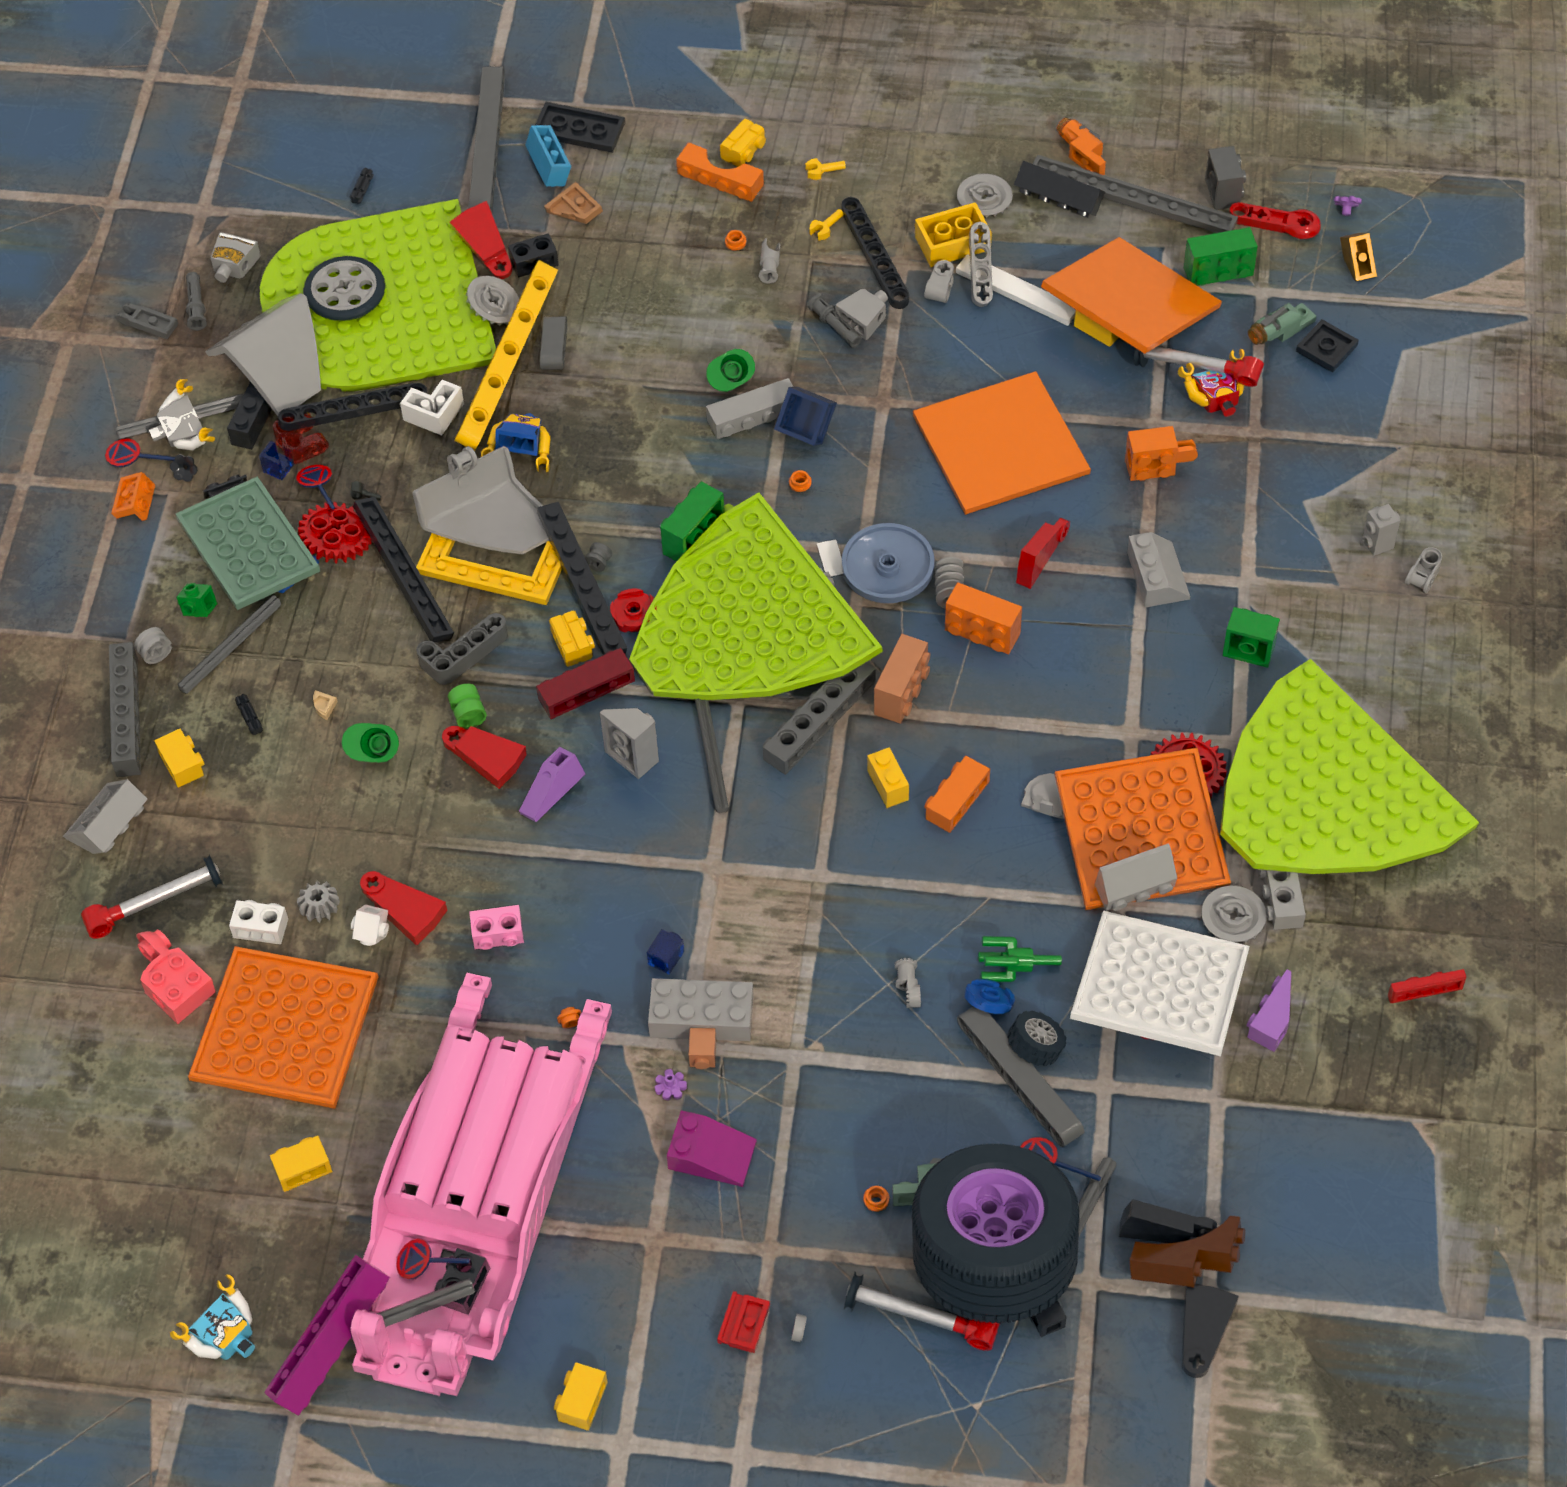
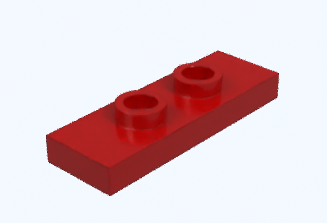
M1464 969L1446 973L1435 972L1430 976L1421 978L1411 977L1406 981L1391 983L1388 999L1393 1004L1462 990L1467 976Z

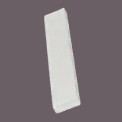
M967 254L956 267V273L971 280L970 255ZM992 266L993 291L1067 326L1075 318L1076 309L1051 293ZM976 271L975 275L979 280L987 279L985 271Z

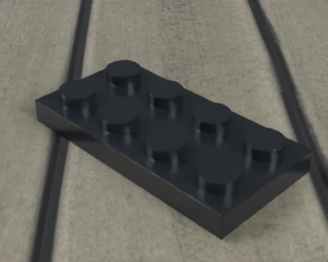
M545 101L535 125H551L558 141L561 143L613 153L625 125V117Z

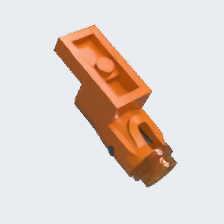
M1063 118L1057 125V132L1070 145L1069 158L1083 169L1105 175L1106 161L1101 157L1103 143L1100 140V135L1075 119Z

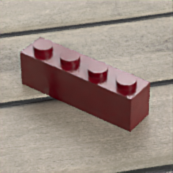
M621 648L609 651L597 659L589 660L575 669L567 670L561 675L545 680L537 685L538 700L549 718L553 719L634 682V668Z

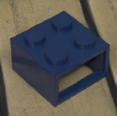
M797 386L788 387L774 430L813 446L822 445L837 402Z

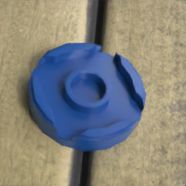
M987 979L973 980L971 984L968 983L964 992L965 999L969 1004L984 1012L993 1014L1010 1012L1015 1002V996L1009 988L1005 987L1004 990L999 987L1000 984L998 982Z

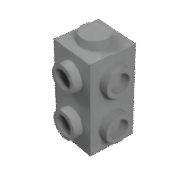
M1389 504L1381 507L1377 506L1368 511L1362 542L1365 548L1371 551L1373 556L1394 549L1401 520L1399 514L1393 511Z

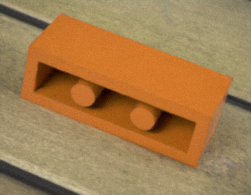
M965 756L961 762H956L949 778L943 779L935 796H930L924 806L926 809V820L951 833L990 782V768L968 756Z

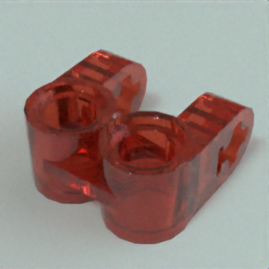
M310 413L304 414L305 417L313 418ZM285 417L282 420L285 422H292L294 419L291 417ZM278 420L273 424L276 445L283 450L285 460L291 464H298L324 453L329 447L327 439L322 433H314L307 437L301 435L311 430L313 426L286 431L278 426Z

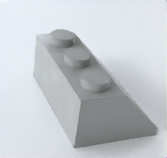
M1152 532L1129 536L1127 554L1145 608L1190 600V594L1173 543Z
M638 708L604 709L600 712L605 753L636 778L640 779L659 762L655 720L650 714H644Z
M128 779L107 783L63 837L92 854L106 853L114 846V839L128 829V822L143 811V804L147 801V798Z
M1169 843L1099 868L1095 887L1106 911L1110 909L1117 911L1126 907L1127 903L1133 901L1137 903L1149 899L1150 895L1158 892L1159 894H1166L1173 890L1177 881V874Z

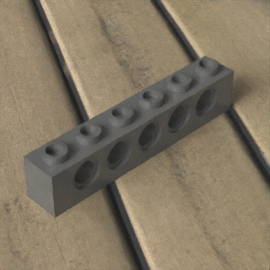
M133 642L110 644L111 762L117 777L141 775L138 657Z
M865 662L844 676L824 681L823 686L818 691H813L808 701L795 710L789 721L783 722L778 732L764 742L762 747L763 760L786 775L876 682V669Z

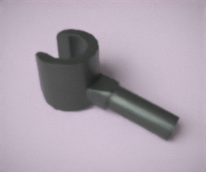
M354 481L351 483V496L353 499H361L363 496L368 498L376 497L377 500H381L382 495L363 490L361 482Z

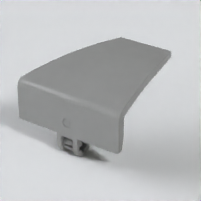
M302 293L281 300L253 320L245 322L239 329L230 332L226 338L205 351L208 356H217L225 353L251 381L277 416L281 410L299 406L321 391L314 328L307 297Z
M467 446L462 449V452L456 455L451 454L447 457L450 473L413 491L419 523L423 530L480 548L515 554H524L550 541L537 514V507L543 505L516 479L510 452L505 446L480 458H477L474 450Z

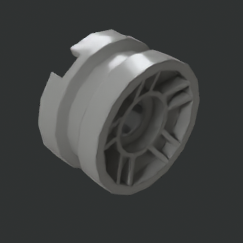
M153 627L145 630L136 638L134 648L146 663L155 664L168 656L172 649L170 645L172 643L160 628Z

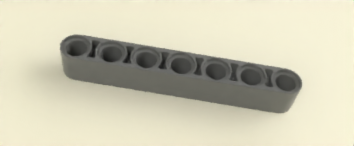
M972 1006L957 1016V1022L962 1031L1060 1147H1065L1085 1133L1079 1119L1031 1063L1020 1058L1011 1049L1007 1034L988 1012Z

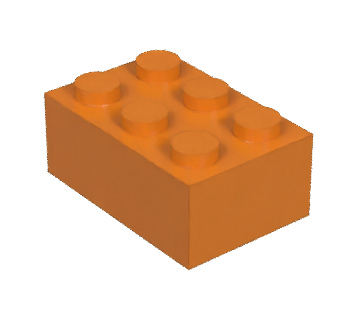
M957 582L946 602L945 630L955 636L959 635L967 638L976 644L988 646L997 652L1010 654L1021 634L1022 606Z

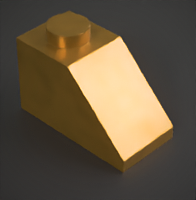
M1356 233L1340 237L1343 258L1354 280L1359 281L1376 277L1370 234Z

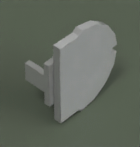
M1052 773L1039 775L1031 780L1024 789L1025 796L1021 806L1064 819L1055 775Z

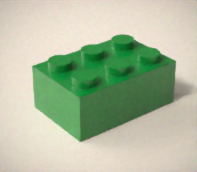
M1251 228L1187 238L1183 266L1187 279L1197 286L1253 276L1258 246Z
M702 481L689 491L684 501L678 503L674 512L668 518H665L660 525L663 555L677 562L721 514L725 513L724 494Z

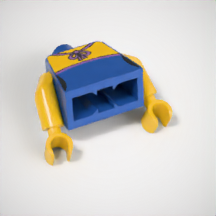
M530 413L525 415L510 414L504 421L492 427L487 441L488 447L481 451V456L505 446L509 449V452L534 456L540 454V457L536 459V470L539 471V465L545 464L546 472L549 471L547 455H549L550 435L546 428L541 426L540 418Z

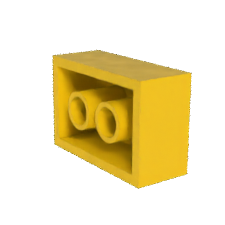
M976 202L915 219V238L930 267L935 266L937 262L942 260L951 262L965 258L967 254L970 255L969 231L976 222L987 224ZM978 228L974 233H977L979 237L977 243H981V237L984 232H981ZM983 249L975 250V254L985 252Z

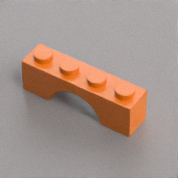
M689 142L676 159L677 174L751 202L764 185L763 170L745 163L733 169L715 167L708 160L707 149Z

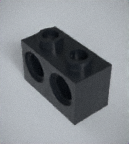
M549 233L508 245L510 261L518 278L531 274L538 260L552 267L559 266L557 250Z
M457 1248L454 1256L449 1258H469L470 1263H447L446 1272L443 1279L438 1280L435 1291L465 1279H470L475 1289L473 1294L442 1305L469 1315L491 1268L485 1257ZM465 1266H471L467 1272H461Z

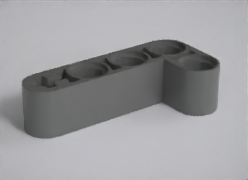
M498 613L487 616L445 650H442L432 641L421 642L416 649L419 666L437 683L442 685L452 683L507 639L508 632L505 617Z

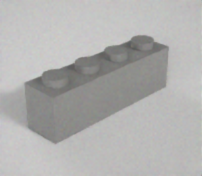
M787 378L706 406L707 421L716 438L728 437L734 433L778 419L788 387H793L790 379Z

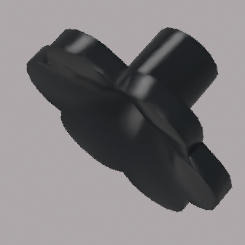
M178 454L175 457V461L170 464V469L174 472V478L177 480L183 479L185 482H189L193 479V475L198 472V468L191 456L185 457L182 454Z

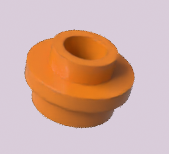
M732 230L725 238V245L731 250H740L746 245V237L741 231Z
M795 471L789 478V486L796 492H804L811 487V477L805 471Z
M574 1007L563 1009L557 1017L558 1023L563 1028L577 1026L582 1013L581 1010Z
M872 1186L865 1191L863 1200L869 1210L878 1212L888 1206L890 1197L887 1190L883 1187ZM874 1197H879L881 1201L873 1202L872 1199Z

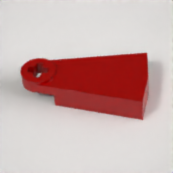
M487 201L465 210L450 221L451 228L494 277L506 279L511 275L512 264ZM500 263L502 266L505 265V270L503 272H501L500 269L497 270V265Z
M1060 518L1054 526L1045 522L1025 545L1020 554L1017 584L1029 589L1032 588L1058 544L1065 539L1069 531L1070 521Z
M450 726L442 733L445 748L451 750L498 789L516 773L527 755L526 746L472 726L468 730L459 726ZM458 735L459 740L454 739L450 741V736L455 737Z
M367 872L360 880L361 890L364 895L374 903L375 907L388 910L387 919L416 946L435 929L447 912L445 901L383 876L379 872ZM377 881V887L371 886L369 888V882L374 883Z

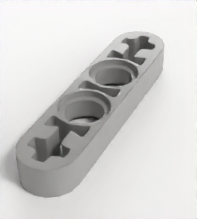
M976 222L969 231L971 298L976 306L985 307L993 297L990 229L984 222ZM978 228L981 232H984L981 237V243H977L979 237L977 233H974ZM983 249L986 252V257L978 259L975 256V250ZM976 271H985L987 279L979 280L975 275ZM987 285L983 288V295L987 297L982 301L981 297H977V295L981 291V286Z

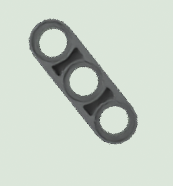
M544 316L540 352L541 370L564 369L567 338L566 316Z

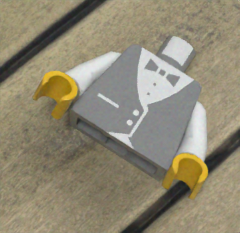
M180 379L176 383V388L159 408L157 418L160 425L149 429V433L154 442L166 437L171 447L192 451L205 444L206 441L214 442L215 437L208 436V433L213 431V429L202 427L188 395L184 396V393L191 392L193 387L187 386L184 388V384L188 379Z

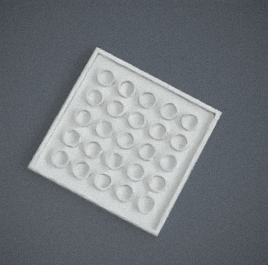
M1103 911L1073 1004L1070 1019L1221 1056L1250 946Z

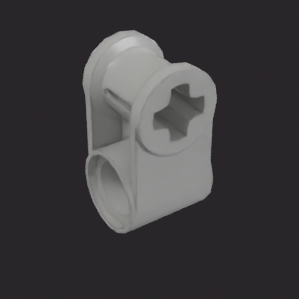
M942 260L935 264L931 277L926 284L924 298L947 303L954 283L952 276L954 266L950 261Z
M1434 547L1424 549L1415 565L1411 567L1405 584L1415 585L1423 589L1424 593H1428L1440 570L1442 561L1440 550Z

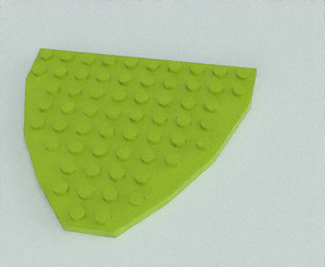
M758 492L721 514L673 565L646 612L629 660L654 696L721 700L773 696L838 678L883 652V649Z
M1309 659L1276 681L1243 729L1225 784L1220 835L1254 869L1305 874L1369 872L1443 852L1477 828L1479 822L1313 660Z

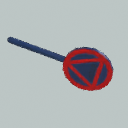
M131 439L115 441L108 447L105 454L107 462L114 467L129 466L137 461L138 458L175 461V457L140 453L139 444Z
M311 465L300 470L296 476L297 483L306 488L318 487L332 510L335 509L334 504L322 486L331 479V469L324 465Z
M1030 1138L1020 1146L1044 1156L1058 1167L1097 1181L1101 1180L1099 1175L1057 1161V1148L1053 1142L1046 1138Z
M414 1239L406 1243L400 1250L396 1267L401 1277L411 1280L421 1276L428 1268L429 1263L468 1264L470 1259L431 1257L430 1245L425 1240Z

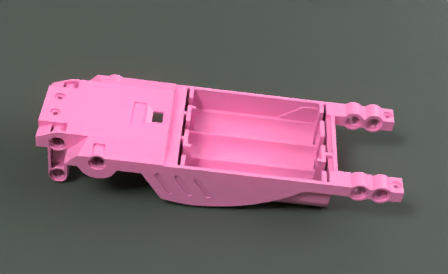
M466 973L431 1071L420 1085L401 1122L375 1192L370 1241L363 1259L379 1268L390 1279L384 1291L378 1295L372 1304L370 1312L363 1309L357 1310L354 1314L351 1334L357 1350L352 1364L355 1372L371 1375L375 1381L440 1396L441 1393L457 1396L467 1375L472 1357L477 1356L494 1360L500 1352L594 1065L599 1056L601 1044L606 1035L612 1013L611 1004L586 1000L583 1012L579 1017L576 1033L571 1041L569 1052L565 1050L562 1053L550 1051L548 1046L538 1047L534 1052L532 1047L520 1040L518 1043L504 1040V1036L493 1038L490 1042L488 1037L475 1030L477 1019L481 1018L485 998H488L492 983L489 977ZM405 1184L418 1186L416 1195L407 1194ZM450 1194L464 1197L462 1205L452 1204ZM498 1205L509 1207L507 1217L500 1215ZM414 1239L425 1240L430 1245L431 1257L440 1258L443 1250L456 1252L457 1248L487 1259L491 1269L469 1315L440 1306L385 1327L382 1315L376 1313L434 1292L438 1280L443 1279L446 1272L447 1263H429L428 1268L418 1278L408 1280L401 1277L396 1267L397 1257L406 1243ZM465 1266L461 1272H467L471 1266ZM395 1365H400L399 1368H394ZM424 1372H429L427 1376L423 1375Z

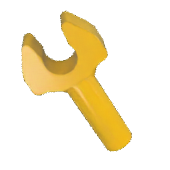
M815 158L805 163L806 170H809L807 171L808 178L813 180H820L824 172L846 169L845 161L822 164Z
M838 209L823 222L813 220L809 228L810 235L821 230L818 233V241L830 237L829 227L844 216L842 210Z

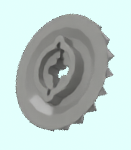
M977 174L968 177L960 184L957 190L959 206L976 202L982 215H985L986 218L989 215L996 217L997 213L1003 214L1004 210L1008 209L1010 203H1012L1013 194L1010 185L1004 179L992 174ZM984 195H988L986 199H982Z
M493 276L475 278L469 284L466 292L468 297L467 303L470 304V309L476 311V316H482L483 321L489 320L490 324L496 322L499 326L503 323L507 325L519 301L516 291L505 281Z
M1224 886L1214 890L1206 897L1202 906L1201 917L1203 919V926H1206L1208 933L1215 935V938L1235 943L1242 941L1246 943L1251 938L1255 939L1262 932L1266 923L1267 913L1262 900L1251 890L1240 886ZM1232 912H1237L1238 917L1235 920L1230 919Z

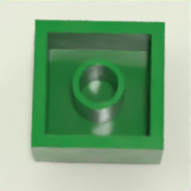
M1234 607L1226 630L1222 656L1268 668L1276 644L1280 618Z

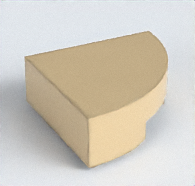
M316 690L314 692L315 710L320 717L328 720L338 702L337 697Z

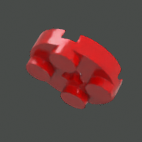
M637 588L621 591L617 595L618 598L611 602V615L621 632L640 631L646 612L654 597L651 594L650 596L645 594L643 590ZM632 607H635L636 610H639L636 613L629 612L631 611Z

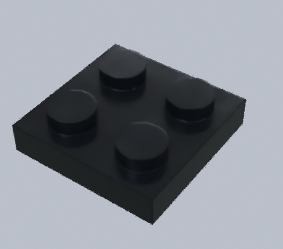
M1321 319L1297 345L1296 352L1334 372L1358 346L1359 340Z

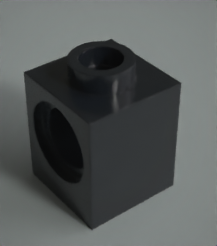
M1058 1300L1049 1308H1046V1310L1031 1317L1041 1337L1066 1326V1315Z

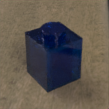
M661 929L647 951L648 965L670 975L684 953L683 939L674 932H667Z

